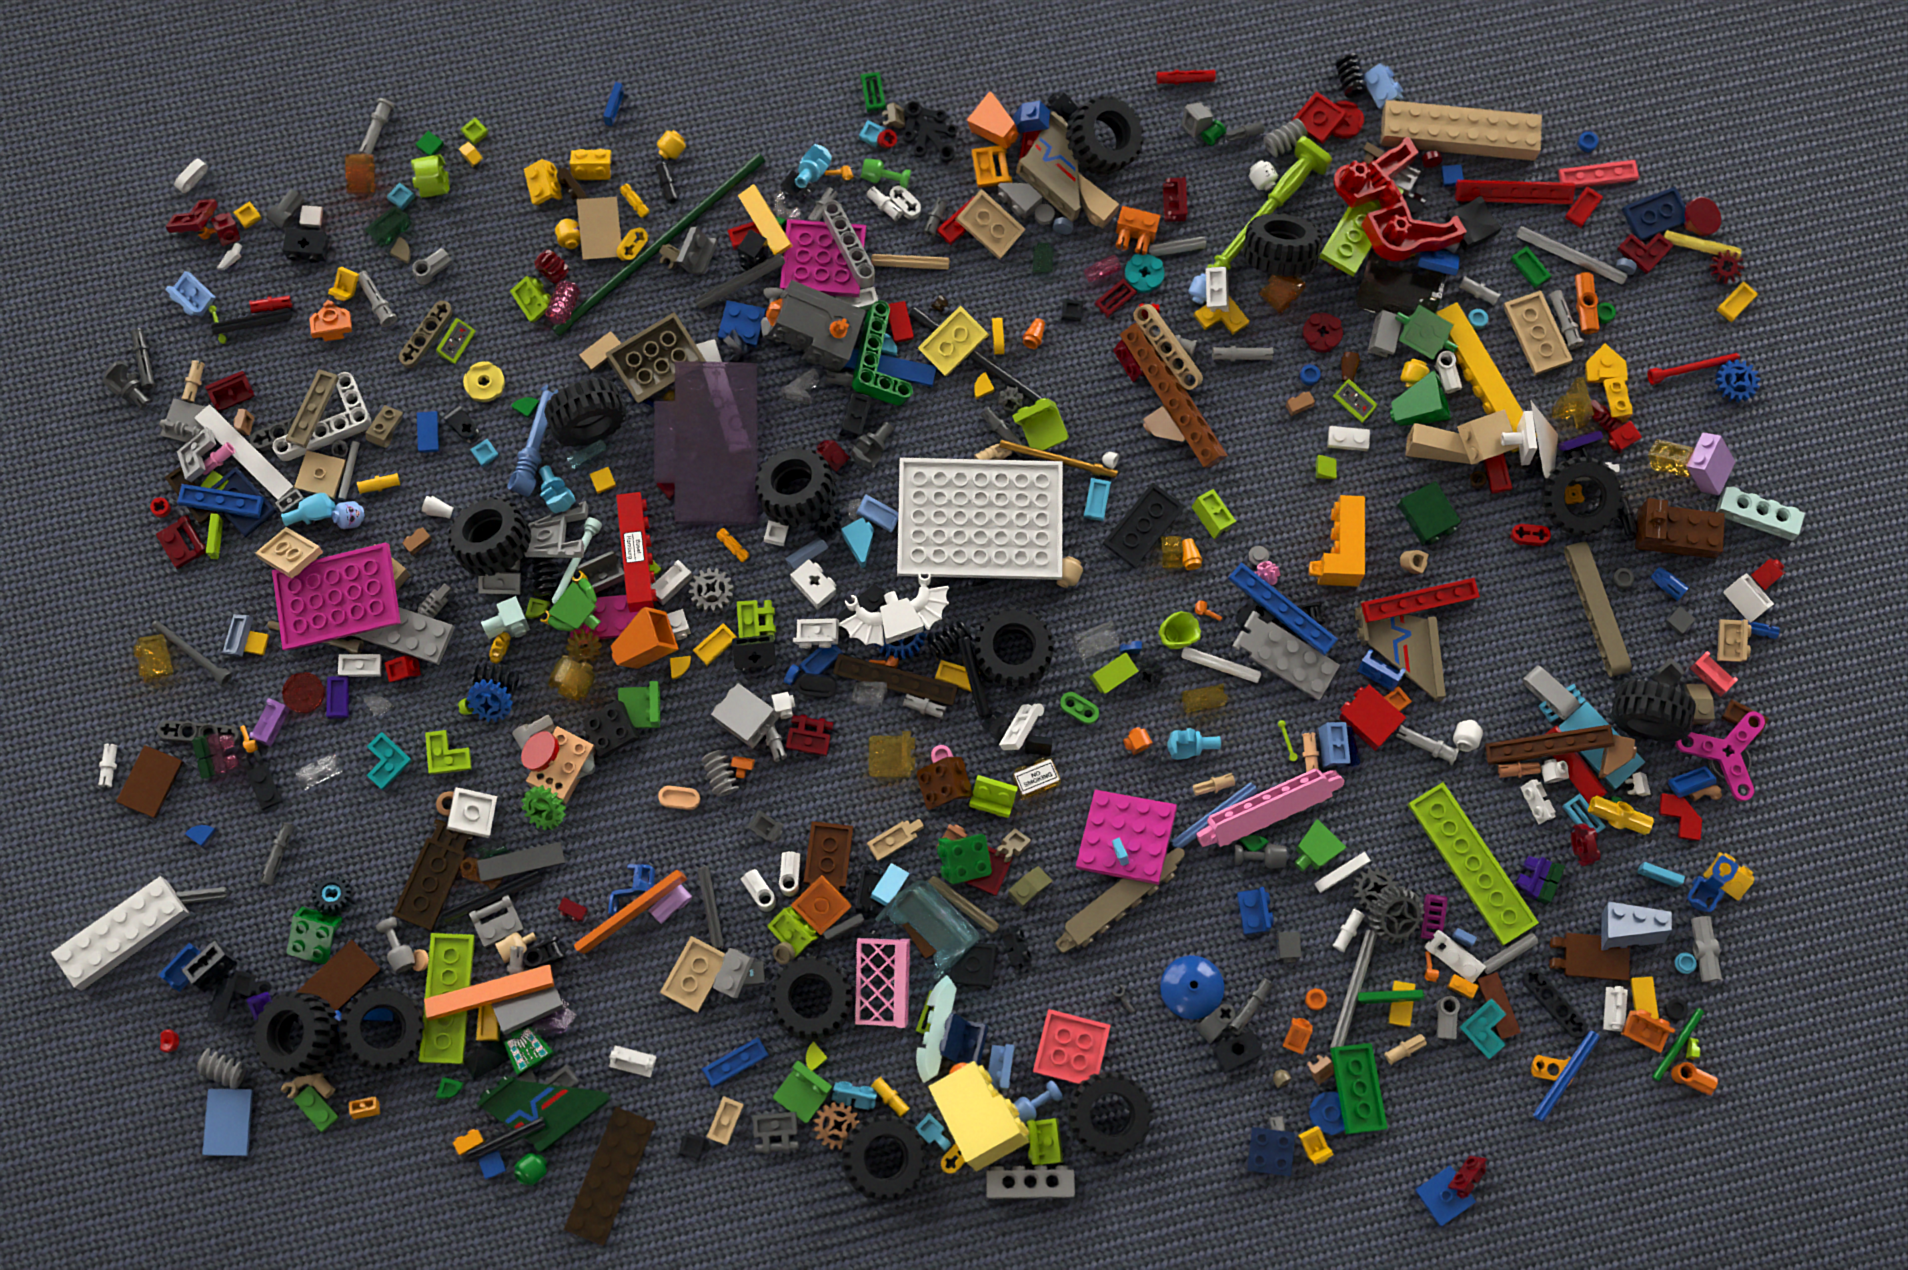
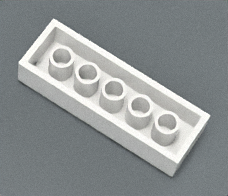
M160 876L51 952V954L73 987L82 991L186 918L190 913L176 896L168 881Z

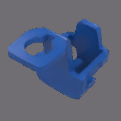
M1722 855L1714 864L1713 874L1709 878L1704 879L1701 876H1697L1692 882L1693 887L1687 897L1691 906L1698 911L1707 913L1713 911L1717 902L1721 901L1725 893L1720 888L1734 877L1739 868L1738 864ZM1722 863H1727L1731 867V872L1722 877L1719 875V867ZM1696 889H1698L1696 897L1692 899L1691 897ZM1711 897L1714 900L1709 909H1707L1708 905L1705 902L1707 898Z
M644 864L627 865V869L634 871L633 886L631 889L615 890L611 893L608 914L611 917L618 913L619 897L641 896L654 886L655 869L652 866Z

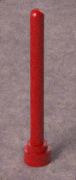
M1734 353L1666 370L1652 368L1648 370L1647 377L1650 384L1654 385L1661 383L1666 377L1726 364L1729 360L1734 362L1736 359H1740V355Z

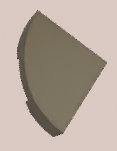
M399 237L390 251V255L405 263H409L411 257L409 246L404 239Z

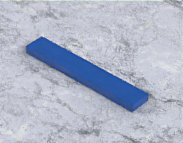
M853 349L849 361L843 368L855 370L859 350ZM880 355L877 372L903 381L933 387L937 367Z
M1242 562L1228 577V580L1323 656L1338 641L1334 635Z

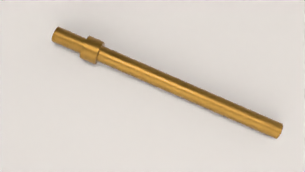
M1000 440L999 443L1000 448L1048 461H1063V465L1090 471L1093 475L1100 476L1101 474L1112 478L1117 476V470L1103 467V464H1091L1005 440Z

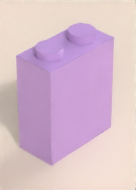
M1702 433L1686 467L1701 492L1720 495L1735 464V460L1722 436Z

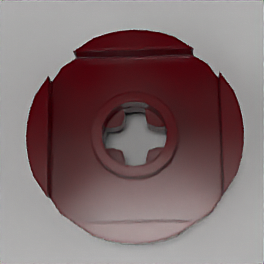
M1328 313L1312 314L1303 327L1302 336L1304 341L1313 351L1320 353L1331 351V349L1340 344L1343 336L1340 319ZM1325 329V331L1328 332V334H1325L1324 337L1320 336L1321 334L1317 331Z
M1585 823L1574 825L1575 832H1571L1574 855H1579L1581 860L1578 862L1580 865H1592L1595 861L1600 860V852L1596 845L1597 832L1594 827L1590 828Z

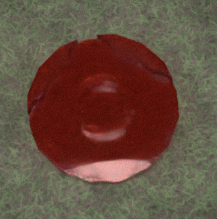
M309 672L296 673L286 680L282 688L283 700L292 711L309 713L321 705L325 689L316 675Z

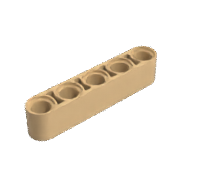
M1149 304L1138 307L1134 311L1135 321L1180 384L1188 390L1199 386L1203 380L1201 372L1156 309ZM1143 309L1148 311V319L1142 317L1141 312ZM1154 325L1160 328L1159 336L1153 332ZM1165 342H1169L1172 345L1171 352L1165 349ZM1177 358L1183 360V368L1177 366ZM1191 374L1195 377V384H1191L1188 381V375Z

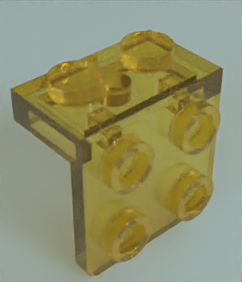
M902 731V736H871L869 738V775L871 777H911V770H915V758H911V750H915V737H911V731Z

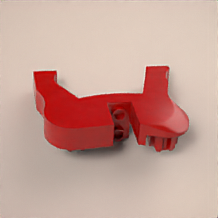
M1409 137L1404 138L1398 147L1387 151L1377 160L1371 161L1368 167H1366L1367 163L1365 162L1357 163V161H1353L1350 165L1340 167L1334 176L1336 192L1351 208L1377 199L1379 200L1382 209L1368 213L1361 225L1375 252L1382 258L1390 261L1405 260L1417 252L1438 251L1461 242L1467 233L1458 216L1453 217L1446 224L1411 218L1408 206L1392 179L1412 164L1418 154L1416 147Z

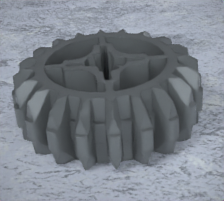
M1392 886L1391 890L1384 889L1383 895L1378 894L1379 898L1377 901L1372 900L1375 905L1369 908L1370 912H1372L1368 916L1369 920H1371L1369 925L1382 940H1387L1390 943H1394V941L1401 943L1402 938L1408 940L1409 934L1415 935L1414 930L1421 929L1418 924L1424 921L1421 917L1425 913L1422 909L1423 903L1420 901L1419 896L1413 893L1411 889L1403 886L1398 888Z

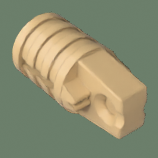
M996 444L975 454L974 459L1003 460L1012 454V451L1000 448L999 444Z

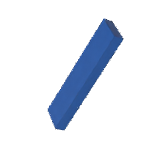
M182 484L177 504L260 518L264 498Z

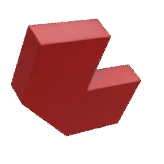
M1662 793L1660 795L1659 815L1679 818L1678 838L1700 841L1701 817L1684 797L1678 798L1677 795Z

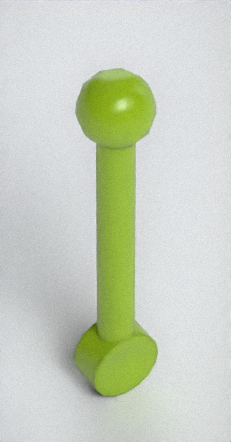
M212 305L209 307V312L212 313L214 322H219L216 315L217 309ZM223 333L219 334V342L221 344L226 343L227 338Z
M1280 720L1278 726L1282 730L1290 753L1289 760L1294 762L1298 757L1293 752L1285 729L1286 723Z

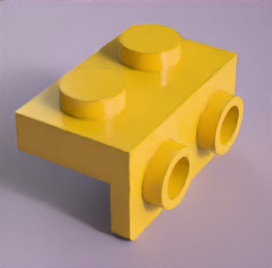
M578 149L571 151L570 170L575 180L611 179V150Z
M541 159L524 168L532 204L538 206L552 197L558 200L562 198L561 186L556 175L557 170L553 163Z
M1624 378L1605 379L1603 384L1612 418L1618 417V419L1622 420V423H1625L1632 416L1633 408L1629 401L1628 388Z
M1721 852L1717 854L1716 859L1705 871L1704 877L1709 878L1713 874L1714 864L1723 855ZM1727 853L1723 855L1732 860L1733 862L1736 861L1732 856H1730ZM1722 863L1719 867V875L1722 877L1728 875L1731 872L1730 865ZM1739 866L1734 877L1726 882L1721 889L1739 901L1754 883L1753 872L1745 866Z

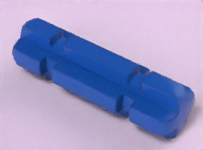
M1748 620V625H1751V634L1764 637L1768 635L1769 638L1773 639L1779 636L1780 629L1778 627H1769V625L1753 621L1750 623Z

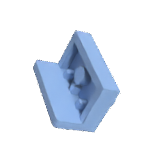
M1381 63L1364 73L1363 81H1366V86L1379 109L1384 108L1386 100L1395 101L1399 99L1401 101L1404 99L1401 94L1403 92L1402 87L1398 82L1395 83L1392 78L1394 76L1393 71L1389 66L1386 67Z
M186 271L174 287L167 286L165 289L170 294L169 297L173 301L180 303L184 307V312L190 316H203L216 298L190 272Z

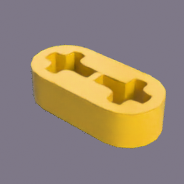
M638 227L631 229L617 247L616 253L619 259L627 261L636 257L648 239L645 229ZM636 233H639V234H640V235H639V239H640V240H637V241L634 242V240H635L636 237H637V236H636ZM630 247L628 250L629 255H625L626 250L624 248Z
M992 318L994 355L1004 354L1002 318Z
M957 1143L952 1146L941 1160V1168L948 1174L957 1172L966 1162L963 1155L961 1154L960 1156L958 1154L960 1149ZM956 1155L958 1157L954 1163L956 1168L950 1167L947 1169L945 1167L947 1165L945 1160L947 1158L952 1160Z

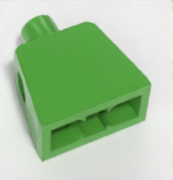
M1317 819L1296 848V851L1301 856L1294 864L1301 871H1304L1309 865L1318 870L1341 854L1346 846Z

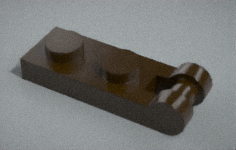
M560 168L557 172L559 182L563 187L568 188L567 192L572 200L589 199L567 168Z

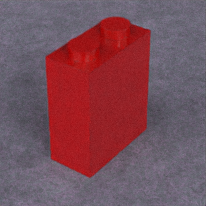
M1369 684L1365 689L1361 686L1353 695L1355 699L1351 703L1347 701L1341 707L1340 711L1342 713L1339 719L1342 722H1346V725L1376 751L1404 722L1406 717Z

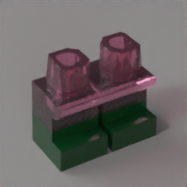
M221 733L195 737L192 740L196 759H198L197 763L201 779L226 773L229 769L239 765L237 754L226 756L225 748L235 746L233 735L221 736Z

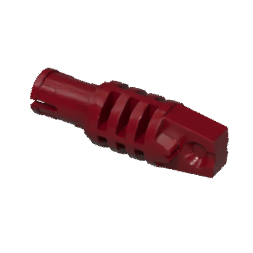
M1593 400L1586 407V411L1595 422L1603 426V429L1607 430L1609 434L1623 426L1621 419H1618V417L1612 418L1609 409L1596 400Z

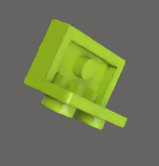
M1058 1118L1027 1121L1029 1134L1026 1136L1030 1141L1028 1156L1032 1164L1040 1166L1062 1163L1063 1154Z

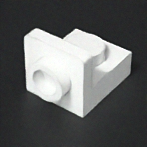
M683 609L667 614L675 640H682L688 634H691Z

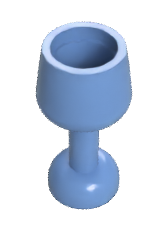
M1052 1080L1046 1085L1047 1091L1032 1101H1029L1026 1097H1021L1014 1102L1020 1114L1017 1118L1019 1117L1021 1122L1027 1124V1121L1035 1120L1037 1116L1035 1109L1051 1098L1055 1101L1063 1099L1059 1088Z

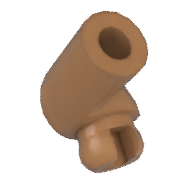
M1712 785L1689 794L1693 801L1698 800L1704 795H1709L1714 800H1719L1722 797L1721 789L1717 785Z

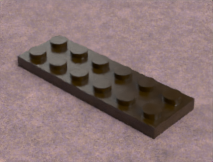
M617 1106L615 1107L563 1230L605 1246L656 1122Z

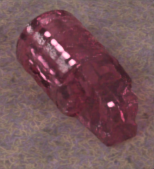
M1113 254L1085 269L1084 275L1089 282L1121 271V265L1116 255Z

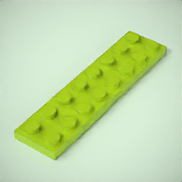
M1444 782L1408 803V807L1502 946L1539 923Z

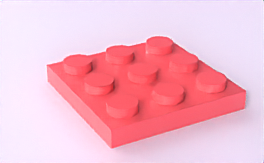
M1048 1009L1032 1073L1075 1084L1089 1079L1090 1075L1099 1074L1111 1025Z

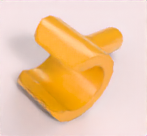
M843 166L838 170L825 171V175H842L843 180L853 179L849 166Z
M245 725L241 726L240 729L244 738L243 746L246 751L252 753L258 750L257 741L250 740Z

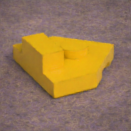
M1606 343L1585 363L1586 383H1603L1605 379L1623 377L1625 383L1628 381L1626 361Z

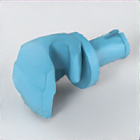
M814 144L806 152L798 167L799 176L795 179L798 187L805 188L809 181L815 182L825 173L832 158L825 147Z
M550 466L540 468L539 474L544 481L541 485L542 492L540 495L545 500L546 505L554 513L568 510L576 501L573 493L565 486L562 478L554 476Z
M317 493L300 501L298 509L283 513L281 516L285 526L302 520L309 525L312 523V520L332 519V511H335L336 505L326 493Z
M1186 728V731L1175 730L1171 732L1167 742V748L1172 759L1177 760L1187 759L1194 755L1200 756L1202 749H1221L1220 736L1202 737L1199 731L1191 728Z

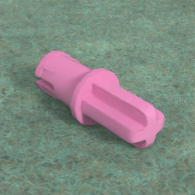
M226 442L216 452H211L210 457L204 461L206 471L202 474L207 475L217 466H222L223 461L235 453L234 447Z

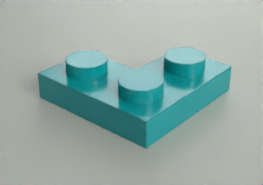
M380 732L366 746L381 760L366 776L382 791L412 762V759L383 732Z
M1492 998L1460 1026L1488 1059L1505 1046V1043L1491 1028L1506 1013Z

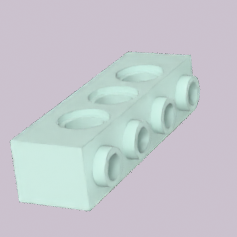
M1726 487L1722 491L1716 508V512L1725 513L1726 519L1791 541L1799 535L1805 513L1795 507H1786L1780 505L1777 501L1762 499L1757 494L1741 492L1736 487ZM1737 502L1743 504L1744 509L1740 508ZM1757 509H1760L1764 515H1760ZM1776 515L1780 516L1783 519V522L1779 521L1776 518Z

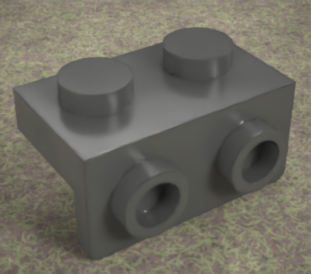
M610 551L577 566L578 573L582 571L587 576L595 593L625 580L624 571L614 551Z

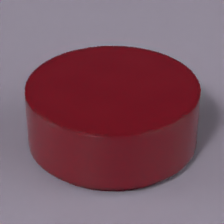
M1430 151L1422 156V163L1426 168L1438 166L1442 162L1441 153L1438 151Z

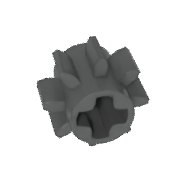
M1007 386L1005 391H1000L998 404L1003 405L1004 411L1015 412L1017 407H1022L1023 393H1019L1017 387Z

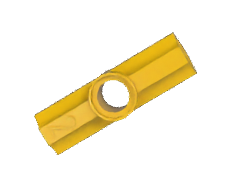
M1595 796L1592 797L1588 807V813L1607 820L1610 825L1617 829H1624L1626 827L1646 835L1650 833L1654 823L1653 817L1635 811L1629 804L1622 801L1614 803Z

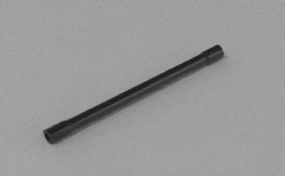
M916 306L909 313L910 318L932 332L940 326ZM975 349L967 356L1012 388L1017 387L1018 392L1023 393V396L1034 404L1037 400L1043 398Z

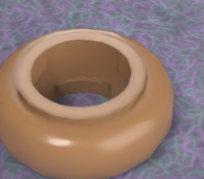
M451 791L442 793L436 801L437 811L445 817H449L451 809H445L443 803L447 799H453L454 792Z

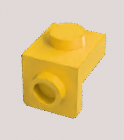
M344 267L338 268L334 287L329 289L328 294L333 295L335 299L340 301L353 297L359 274Z
M1318 1126L1298 1135L1307 1157L1314 1164L1324 1163L1329 1157L1333 1156V1152L1327 1146L1321 1129Z

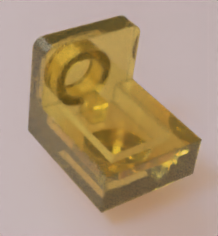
M1181 536L1161 537L1162 567L1181 568L1183 566L1184 554Z

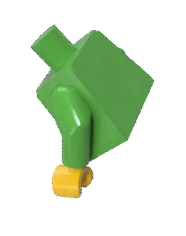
M579 571L581 576L578 579L574 576L572 577L574 582L571 583L550 611L545 610L548 616L545 620L541 618V622L557 630L570 632L575 629L580 630L584 624L593 631L599 626L601 621L593 615L598 608L595 605L597 598L593 586L582 571Z

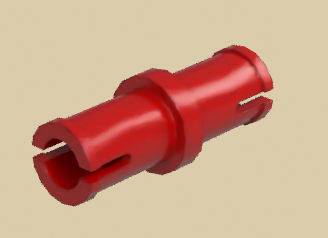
M290 295L276 298L269 296L267 299L249 301L252 314L292 308Z

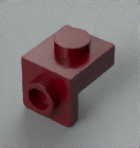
M230 213L219 214L210 219L222 246L240 241V235Z
M823 440L817 446L818 450L816 453H820L833 472H837L850 458L834 440Z

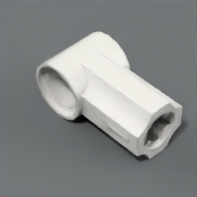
M1450 351L1441 352L1435 362V368L1439 372L1444 393H1453L1462 389L1455 364L1456 357ZM1442 359L1448 360L1449 363H1450V365H1449V366L1443 365L1442 362H1441V360H1442Z
M782 853L779 886L785 896H794L799 891L800 853ZM787 881H793L795 883V885L791 889H787L784 887V884Z
M756 869L747 872L741 878V881L757 903L759 909L764 912L773 910L776 905L773 892ZM769 896L771 901L768 904H762L760 902L761 898Z

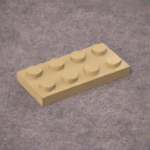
M1541 291L1504 303L1505 312L1534 376L1572 362L1573 359Z

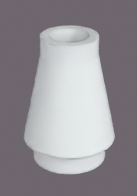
M426 496L421 511L425 512L426 515L450 519L454 507L447 505L434 496Z

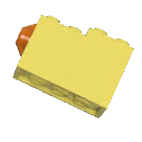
M973 1061L969 1064L962 1062L954 1065L950 1069L948 1076L928 1087L966 1163L977 1172L1029 1143L1026 1136L1029 1134V1131L1019 1117L1017 1118L1020 1114L1014 1103L1012 1104L1009 1098L1005 1099L999 1094L998 1090L990 1084L993 1080L988 1071H985L982 1065L978 1066Z

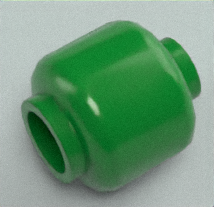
M528 1153L515 1164L514 1175L522 1185L533 1186L546 1175L545 1165L547 1162L540 1154L536 1156L533 1153Z

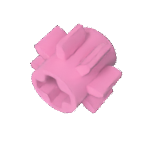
M1270 561L1260 563L1255 572L1271 586L1276 584L1277 577L1281 576L1279 567H1276Z

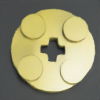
M490 362L475 363L464 376V387L474 401L489 402L503 394L505 387L504 375L501 369ZM482 378H486L487 381L490 380L486 386L479 385V382H482Z

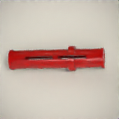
M1177 69L1170 72H1157L1156 74L1157 84L1174 83V85H1179V83L1215 82L1216 80L1215 69L1179 71Z

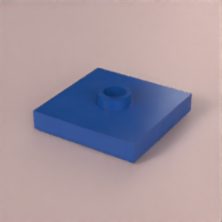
M1443 250L1422 251L1418 254V266L1455 276L1459 269V254Z
M1451 1165L1415 1189V1192L1440 1227L1476 1203L1471 1194L1461 1199L1457 1196L1456 1189L1448 1188V1185L1456 1175Z

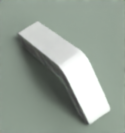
M340 373L336 384L346 411L318 422L306 448L288 443L286 441L287 435L277 438L273 442L272 447L280 460H292L305 455L307 450L315 451L332 444L335 440H343L370 427L371 418L359 388L350 373ZM345 382H351L349 386L342 387ZM358 399L355 404H349L351 400ZM365 417L363 421L356 422L357 418ZM340 424H346L343 429H337ZM326 431L323 437H318L320 432ZM282 447H288L285 452H280Z

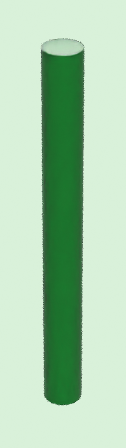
M1700 1008L1696 1009L1653 1074L1652 1078L1655 1081L1659 1082L1704 1015L1705 1012Z

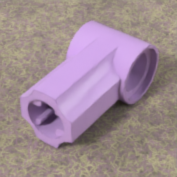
M679 885L661 898L648 911L662 924L677 909L683 908L693 896L682 885Z

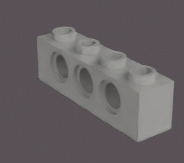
M1025 1166L1012 1167V1171H1004V1167H991V1171H986L987 1199L1074 1198V1170H1069V1166H1056V1170H1047V1166H1034V1170H1025ZM1028 1176L1035 1178L1036 1186L1033 1188L1026 1187L1024 1179ZM1049 1176L1056 1177L1058 1185L1054 1188L1048 1187L1046 1178ZM1003 1178H1013L1014 1186L1012 1188H1005L1002 1184Z

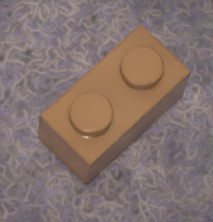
M1302 392L1298 397L1289 398L1285 406L1290 415L1293 416L1313 407L1315 401L1310 392Z
M422 527L417 529L413 535L406 537L402 543L413 556L430 543L432 538Z

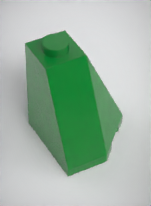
M1435 371L1427 374L1391 402L1393 408L1390 410L1391 418L1399 426L1451 420L1448 400L1442 388L1438 387L1442 383Z

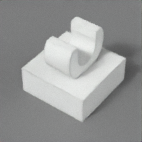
M1641 772L1632 774L1633 779L1625 780L1626 784H1634V789L1627 791L1628 794L1651 795L1646 774Z

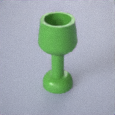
M865 159L861 172V178L869 182L878 183L881 177L899 181L900 186L905 189L908 187L911 170H904L902 174L884 170L883 162L875 159Z

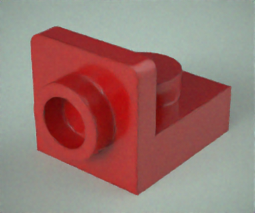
M401 656L385 662L389 682L421 675L420 664L416 657Z

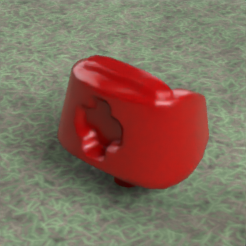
M170 1029L161 1032L160 1050L166 1053L175 1051L179 1046L178 1034Z

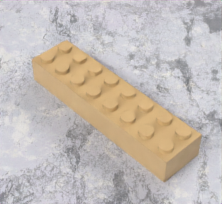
M1386 100L1382 110L1380 146L1398 147L1404 138L1409 137L1418 150L1535 161L1541 147L1542 115Z

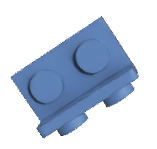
M1006 1044L1005 1047L992 1046L988 1073L993 1080L990 1084L997 1090L1008 1091L1014 1045Z

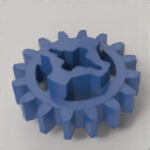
M1738 359L1733 363L1729 360L1719 368L1720 371L1715 375L1718 377L1715 380V384L1720 385L1716 390L1724 392L1722 397L1729 396L1730 402L1733 398L1736 399L1737 403L1742 399L1746 402L1756 394L1755 391L1760 387L1758 385L1760 378L1755 377L1758 371L1751 370L1753 365L1746 366L1745 360L1742 364L1739 363ZM1739 378H1741V380H1740L1739 382H1737L1736 384H1734V382H1735L1736 380H1738Z
M482 679L480 683L475 682L474 686L470 688L466 700L470 702L468 708H474L472 714L478 713L480 720L486 717L487 722L491 718L498 722L499 718L503 720L511 711L513 701L510 698L512 695L505 693L507 687L501 688L500 682L495 685L492 679L488 683Z

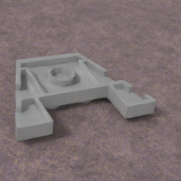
M583 501L579 503L580 507L572 510L569 508L553 518L549 515L529 523L531 542L527 552H524L525 557L583 558L584 543L582 539L565 543V534L568 522L587 519V502Z

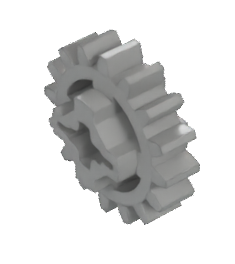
M708 568L705 574L700 570V577L693 576L695 583L690 582L689 585L692 590H689V595L693 596L691 598L692 603L697 602L696 606L698 609L703 606L704 612L707 613L710 608L715 613L716 608H719L721 611L723 610V604L729 606L728 598H733V593L730 591H733L734 587L729 585L732 581L731 578H726L725 572L719 574L717 568L714 572H711V569ZM722 584H724L725 586L724 594L720 590L722 588ZM699 587H700L701 590L703 591V592L701 593V596H700V597H699V595H698V588H699ZM715 588V592L710 591V592L708 593V589L712 590V589Z

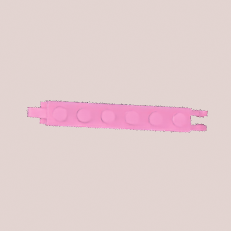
M1317 769L1308 771L1210 815L1207 820L1209 826L1196 833L1198 841L1202 847L1215 843L1220 847L1228 845L1259 829L1266 828L1270 824L1286 819L1290 815L1304 811L1310 806L1324 802L1326 799L1333 797V791L1343 787L1345 780L1335 770L1325 773Z

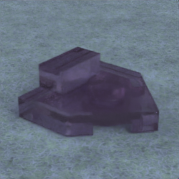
M561 998L564 1006L563 1009L534 1021V1034H543L547 1031H555V1033L565 1032L577 1015L568 1009L570 1003Z

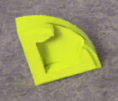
M815 1042L809 1046L806 1053L807 1067L811 1071H814L827 1060V1057Z

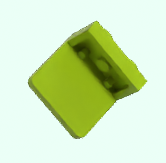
M1048 398L1039 399L1035 402V405L1023 407L1017 411L1018 413L1012 415L1015 423L1022 426L1031 448L1045 451L1069 438L1056 403Z

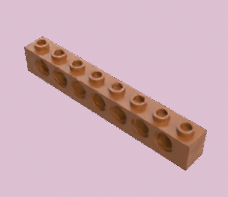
M1134 323L1119 335L1203 467H1213L1226 458L1228 455L1188 392L1180 384L1140 326Z

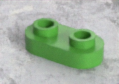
M1068 692L1062 696L1060 707L1063 712L1086 725L1097 721L1099 710L1095 704L1074 692ZM1072 701L1074 706L1068 707L1066 703ZM1090 712L1092 716L1087 718L1084 713Z

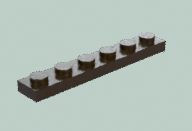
M838 654L833 672L836 675L949 705H954L959 686Z

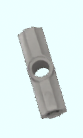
M1701 916L1692 918L1691 924L1694 935L1693 953L1699 963L1702 982L1719 981L1722 979L1718 961L1720 948L1717 939H1714L1711 917Z

